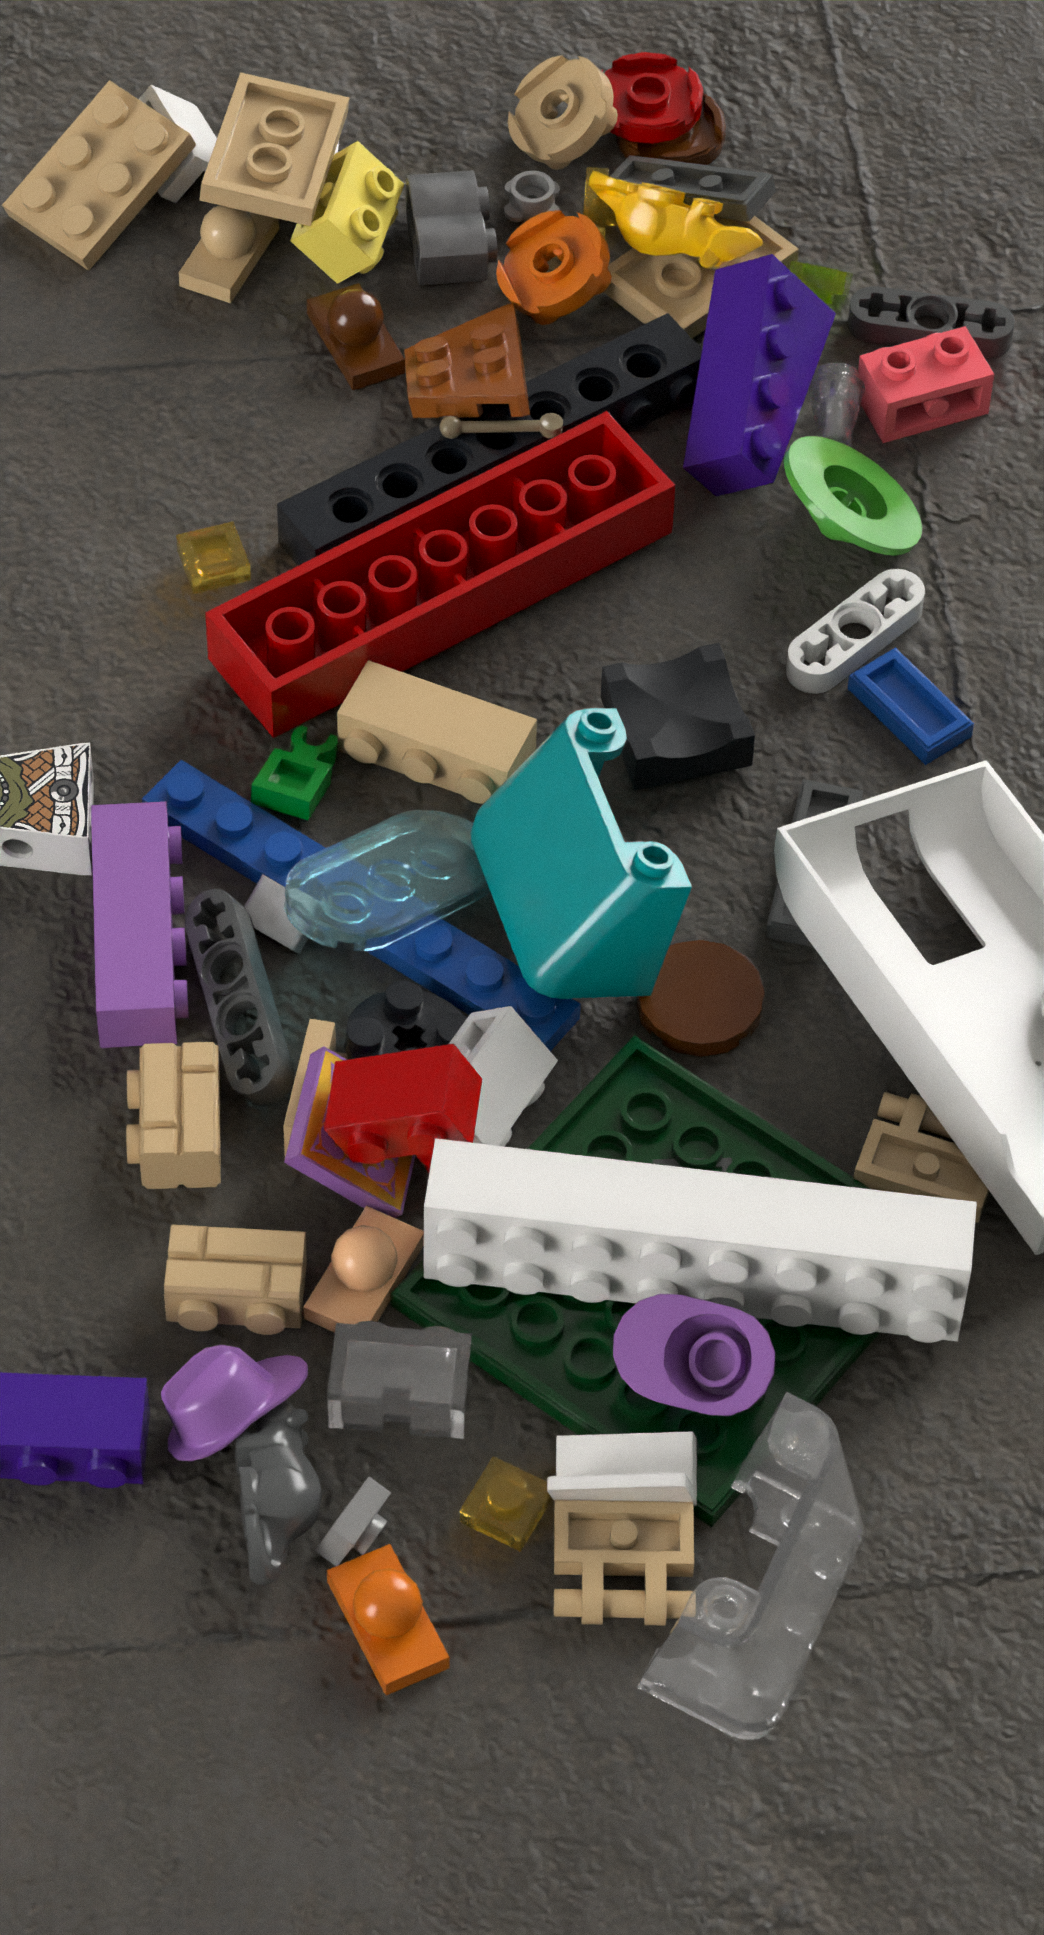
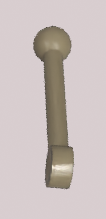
M555 413L545 414L540 420L461 421L459 418L450 415L441 420L439 428L441 434L449 439L457 438L461 433L540 432L542 436L552 439L562 434L563 419Z

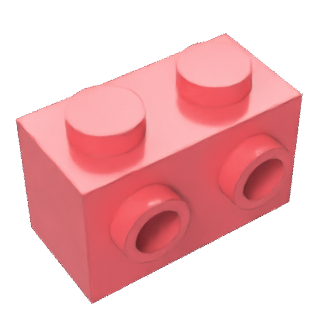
M964 326L942 333H933L927 337L892 347L879 348L873 352L860 355L855 395L882 443L989 414L994 373L968 329Z

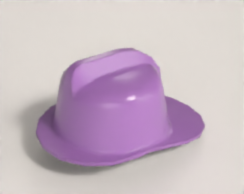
M657 1294L638 1301L623 1315L614 1334L613 1357L620 1376L636 1393L655 1402L707 1415L731 1416L751 1408L766 1393L774 1375L775 1350L768 1331L754 1316L734 1307L685 1295Z
M217 1345L203 1349L194 1355L164 1385L161 1391L162 1401L173 1423V1428L168 1437V1451L177 1460L191 1462L206 1458L225 1448L242 1434L251 1423L281 1404L301 1387L308 1376L307 1363L300 1357L290 1355L270 1357L255 1362L240 1348L227 1345Z

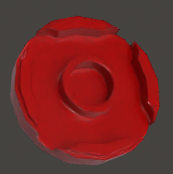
M641 52L624 55L612 61V68L604 73L612 85L614 95L613 107L617 110L618 114L617 122L610 132L632 142L651 144L674 140L689 132L701 116L703 86L698 74L689 66L688 72L684 68L677 66L678 59L666 54Z

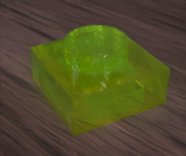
M791 261L790 271L823 302L832 304L834 293L849 295L853 277L852 272L800 261Z

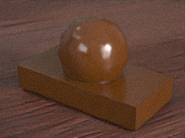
M359 283L307 299V315L352 390L405 374V358L383 324L384 314L380 302L371 293L364 291Z

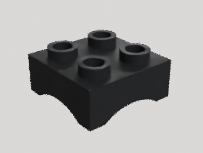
M720 643L700 646L683 656L661 663L634 665L621 662L602 666L600 698L604 708H617L625 727L627 739L621 755L634 790L752 766L755 733L750 720L744 714L736 697Z

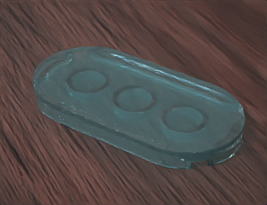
M407 811L390 817L304 858L295 864L287 877L284 891L286 898L284 908L287 918L298 931L321 945L337 948L338 941L355 943L353 951H371L391 945L482 899L490 892V889L471 842L470 832L473 823L460 816L442 811Z

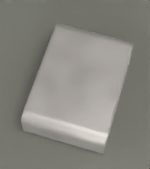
M263 874L244 906L250 916L253 928L299 954L325 911Z

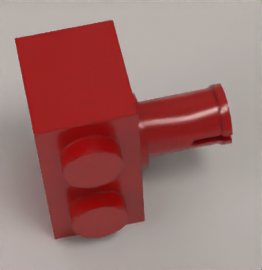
M454 1044L336 1061L324 1130L353 1163L377 1164L388 1158L416 1155L429 1173L435 1138L473 1143L482 1077Z

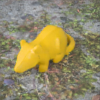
M594 170L590 175L588 185L614 211L619 230L625 241L643 254L671 256L684 253L693 257H700L699 263L701 266L709 269L713 266L719 267L723 262L741 259L763 244L760 236L749 228L725 227L718 223L713 215L722 211L723 203L704 198H693L690 206L684 203L685 192L644 182L642 184L626 182Z

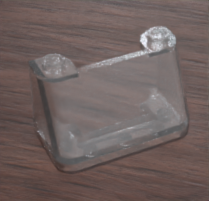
M789 1392L785 1393L746 1455L731 1488L741 1493L746 1491L752 1500L755 1515L749 1532L778 1546L758 1591L739 1581L726 1577L710 1578L700 1583L690 1595L679 1619L661 1647L656 1648L637 1685V1688L730 1736L742 1740L759 1739L770 1733L784 1714L860 1545L864 1531L861 1512L836 1425L830 1416L821 1409Z

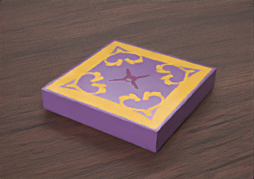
M323 1046L310 1054L284 1163L363 1208L368 1206L393 1218H397L403 1214L415 1155L388 1158L377 1164L353 1163L326 1133L324 1124L335 1062L347 1059Z

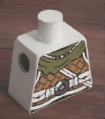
M90 743L72 744L0 756V866L76 875H92L91 805H93L94 777Z

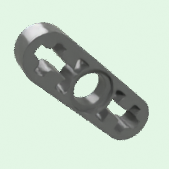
M877 286L862 288L855 292L850 299L848 329L855 338L866 343L895 346L927 337L933 333H942L956 329V324L962 323L963 327L966 326L985 359L1000 357L1011 347L1015 324L1014 316L1008 308L999 303ZM869 313H878L880 315L879 317H870ZM899 315L906 316L905 322L898 321ZM924 316H934L941 319L946 325L938 329H927L920 326L916 320ZM982 328H991L993 333L983 332Z

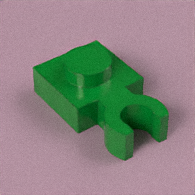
M302 725L297 727L291 735L290 752L274 748L255 778L251 788V803L283 814L309 820L331 784L332 766L337 759L338 736L330 734L323 745L312 746L307 744L308 727Z

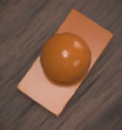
M391 1544L327 1570V1582L386 1696L450 1668V1657L422 1605L423 1601L417 1584L405 1573Z

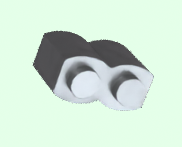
M473 170L406 175V213L419 285L487 281L488 263L497 262L495 229H485L484 221H489L490 218L487 187L477 186Z

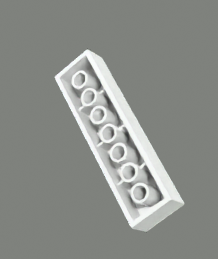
M435 1138L424 1203V1278L439 1280L444 1284L455 1287H464L471 1284L502 1287L522 1295H530L537 1292L570 1295L580 1301L590 1303L604 1300L637 1303L640 1300L657 1294H677L734 1307L755 1318L773 1319L785 1326L796 1327L814 1324L839 1327L849 1333L860 1335L881 1332L906 1335L916 1341L927 1343L940 1340L958 1342L972 1268L977 1202Z

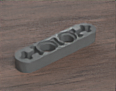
M210 889L198 895L187 909L185 915L187 936L228 1081L232 1089L256 1106L267 1107L280 1101L291 1088L294 1079L293 1064L250 916L245 907L222 889ZM217 922L220 933L227 939L222 940L211 930L217 925ZM243 958V967L238 977L231 983L220 984V975L225 965L233 959ZM252 1008L257 1009L258 1017L252 1029L246 1034L235 1036L234 1027L240 1015ZM252 1054H255L260 1060L267 1064V1066H265L261 1070L262 1080H260L256 1084L254 1082L260 1078V1069L257 1060L250 1056Z

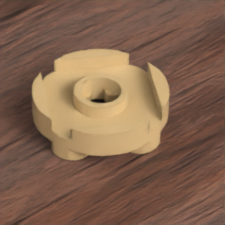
M563 55L555 56L534 67L521 81L514 94L520 99L516 107L515 116L509 111L508 129L514 143L533 160L545 163L555 170L567 167L572 160L586 153L602 135L609 133L617 122L618 114L617 110L613 107L614 95L608 77L590 60L578 56L579 59L568 60ZM564 101L568 104V107L560 117L556 118L558 115L556 107Z

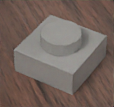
M368 1477L315 1551L335 1566L340 1564L351 1548L364 1555L387 1523V1520L377 1514V1512L391 1492Z

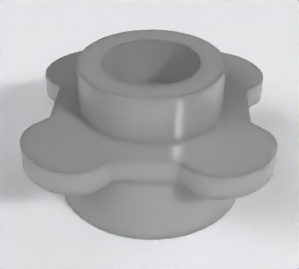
M521 172L505 185V194L509 196V204L504 207V215L510 221L521 222L523 220L526 222L543 212L560 210L555 205V198L560 194V186L543 172Z

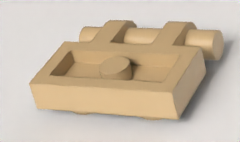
M884 1092L877 1116L900 1124L897 1126L873 1119L857 1162L853 1179L858 1180L872 1190L977 1202L975 1222L979 1223L989 1190L955 1143L921 1133L924 1130L952 1139L932 1110L919 1095L911 1093L909 1099Z
M555 1500L554 1575H582V1589H554V1617H581V1624L603 1625V1618H644V1625L666 1626V1619H694V1591L667 1590V1577H693V1502ZM603 1575L644 1576V1590L604 1589Z

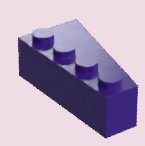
M773 254L716 269L714 274L683 469L716 497L774 483L836 315L825 302Z

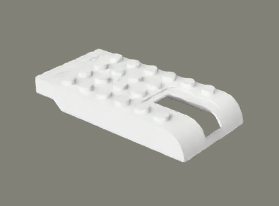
M987 760L777 828L774 847L776 876L783 900L795 922L1034 1254L1043 1253L1044 1017L1042 1016L1041 1001L1044 991V834ZM908 809L910 833L919 858L929 875L984 948L936 965L929 964L874 891L866 877L856 848L855 826Z

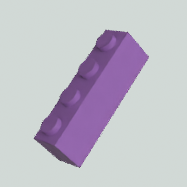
M167 801L91 805L96 1015L100 1048L143 1046L144 1044L152 1043L177 1044L176 1019L189 1018L187 979L175 980L174 966H187L185 927L173 928L172 915L185 914L183 876L171 877L170 865L183 864L181 826H168Z

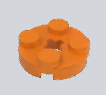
M561 210L543 212L520 225L506 242L510 250L505 257L504 264L498 260L496 269L499 287L510 303H514L515 309L520 313L531 316L535 323L547 325L553 323L559 317L574 312L586 304L593 296L603 293L611 282L612 276L608 269L610 261L609 246L597 226L586 215L577 213L578 218L576 216H565ZM557 257L562 262L555 270L545 273L549 269L547 262L550 259Z

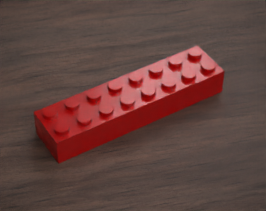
M606 411L205 612L208 660L268 733L275 738L343 703L368 660L403 672L672 533L675 484Z

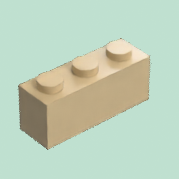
M369 660L337 712L338 751L350 755L359 762L373 763L405 774L408 778L418 783L436 785L461 794L466 799L480 804L485 803L536 750L537 719Z

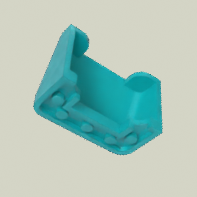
M589 708L576 710L570 714L479 808L470 832L473 848L522 976L532 989L550 998L651 996L692 888L683 864L667 846L653 841L624 842L598 779L604 761L613 760L619 756L627 739L626 730L617 708Z

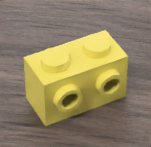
M359 141L334 154L311 226L297 223L290 241L337 284L358 272L360 274L369 272L378 264L383 256L384 249L382 244L388 228L393 224L398 215L396 206L404 183Z

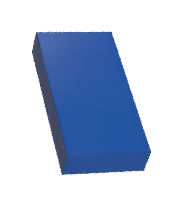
M896 647L849 675L847 689L925 765L972 737L974 723Z

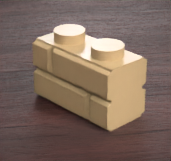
M213 1042L183 1043L181 1046H176L174 1043L144 1044L140 1048V1070H127L128 1109H139V1124H127L126 1127L128 1164H140L142 1186H145L147 1189L177 1188L179 1185H184L186 1188L217 1187L221 1183L220 1067L218 1045H215Z
M171 1225L164 1282L166 1321L178 1322L182 1327L193 1331H208L215 1328L217 1324L244 1325L250 1331L262 1335L277 1334L283 1331L284 1328H301L307 1266L306 1232Z

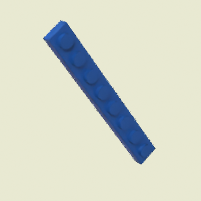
M180 760L142 798V803L167 801L168 826H181V837L256 884L263 874L324 909L325 911L320 917L319 923L427 990L450 1002L466 1014L470 1015L473 1012L512 1006L550 1052L580 1019L581 1004L572 998H550L536 992L523 978L519 966L183 760Z

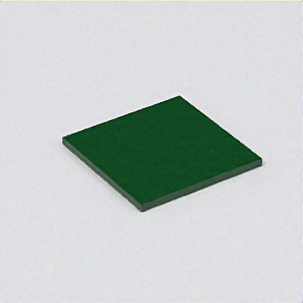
M633 1036L527 1148L530 1150L653 1164V1159H675L684 1168L722 1172V1167L715 1166L719 1164L722 1158H732V1163L726 1170L727 1173L870 1189L636 1036ZM693 1158H707V1159L697 1160V1159H693ZM424 1259L391 1293V1306L577 1435L693 1432L697 1438V1506H693L694 1516L711 1528L880 1333L873 1332L860 1335L849 1333L839 1327L814 1324L792 1327L779 1324L773 1319L756 1318L768 1331L775 1350L774 1375L766 1393L751 1408L734 1415H707L648 1399L636 1393L620 1376L613 1357L614 1334L623 1315L636 1303L612 1300L590 1303L580 1301L570 1295L545 1292L522 1295L502 1287L477 1284L464 1287L450 1286L439 1280L424 1278Z

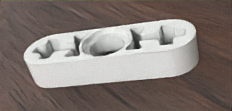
M886 570L878 574L791 642L788 648L786 675L789 682L798 690L806 693L817 694L826 692L918 622L922 615L925 587L921 579L907 570ZM888 596L892 601L885 606L886 597ZM901 597L906 598V599H907V602H905L903 599H900V598H901ZM848 623H860L868 627L872 633L866 638L852 639L845 636L840 631V628ZM826 656L825 666L818 663L822 658ZM804 660L811 664L807 666L806 664H804Z

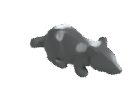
M287 1399L253 1422L256 1429L255 1433L250 1434L245 1430L235 1439V1461L237 1475L240 1477V1506L244 1538L247 1539L250 1579L257 1585L263 1586L274 1582L280 1577L285 1565L289 1544L313 1526L318 1518L322 1499L318 1475L304 1455V1447L308 1444L309 1437L307 1432L302 1429V1424L308 1420L309 1415L304 1409H295Z

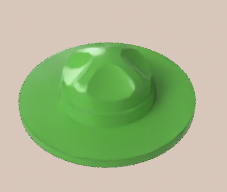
M806 436L797 439L785 453L784 469L788 481L825 537L852 543L869 551L884 555L905 554L918 543L922 534V524L916 507L903 488L874 461L843 443L818 436Z

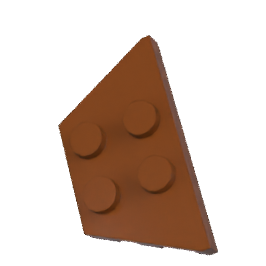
M514 303L499 307L404 349L407 395L413 418H439L450 415L457 417H480L483 413L482 404H509L512 417L530 415L520 330Z

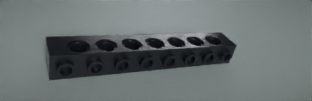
M666 313L527 381L530 415L512 417L509 404H482L483 413L480 417L457 418L461 421L540 420L545 414L555 413L563 419L562 433L607 411L627 433L637 432L647 427L652 421L678 408H686L694 403L702 349L670 314ZM439 424L277 503L278 543L299 566L551 438L542 436L540 432L461 433L457 438L449 439L441 434Z

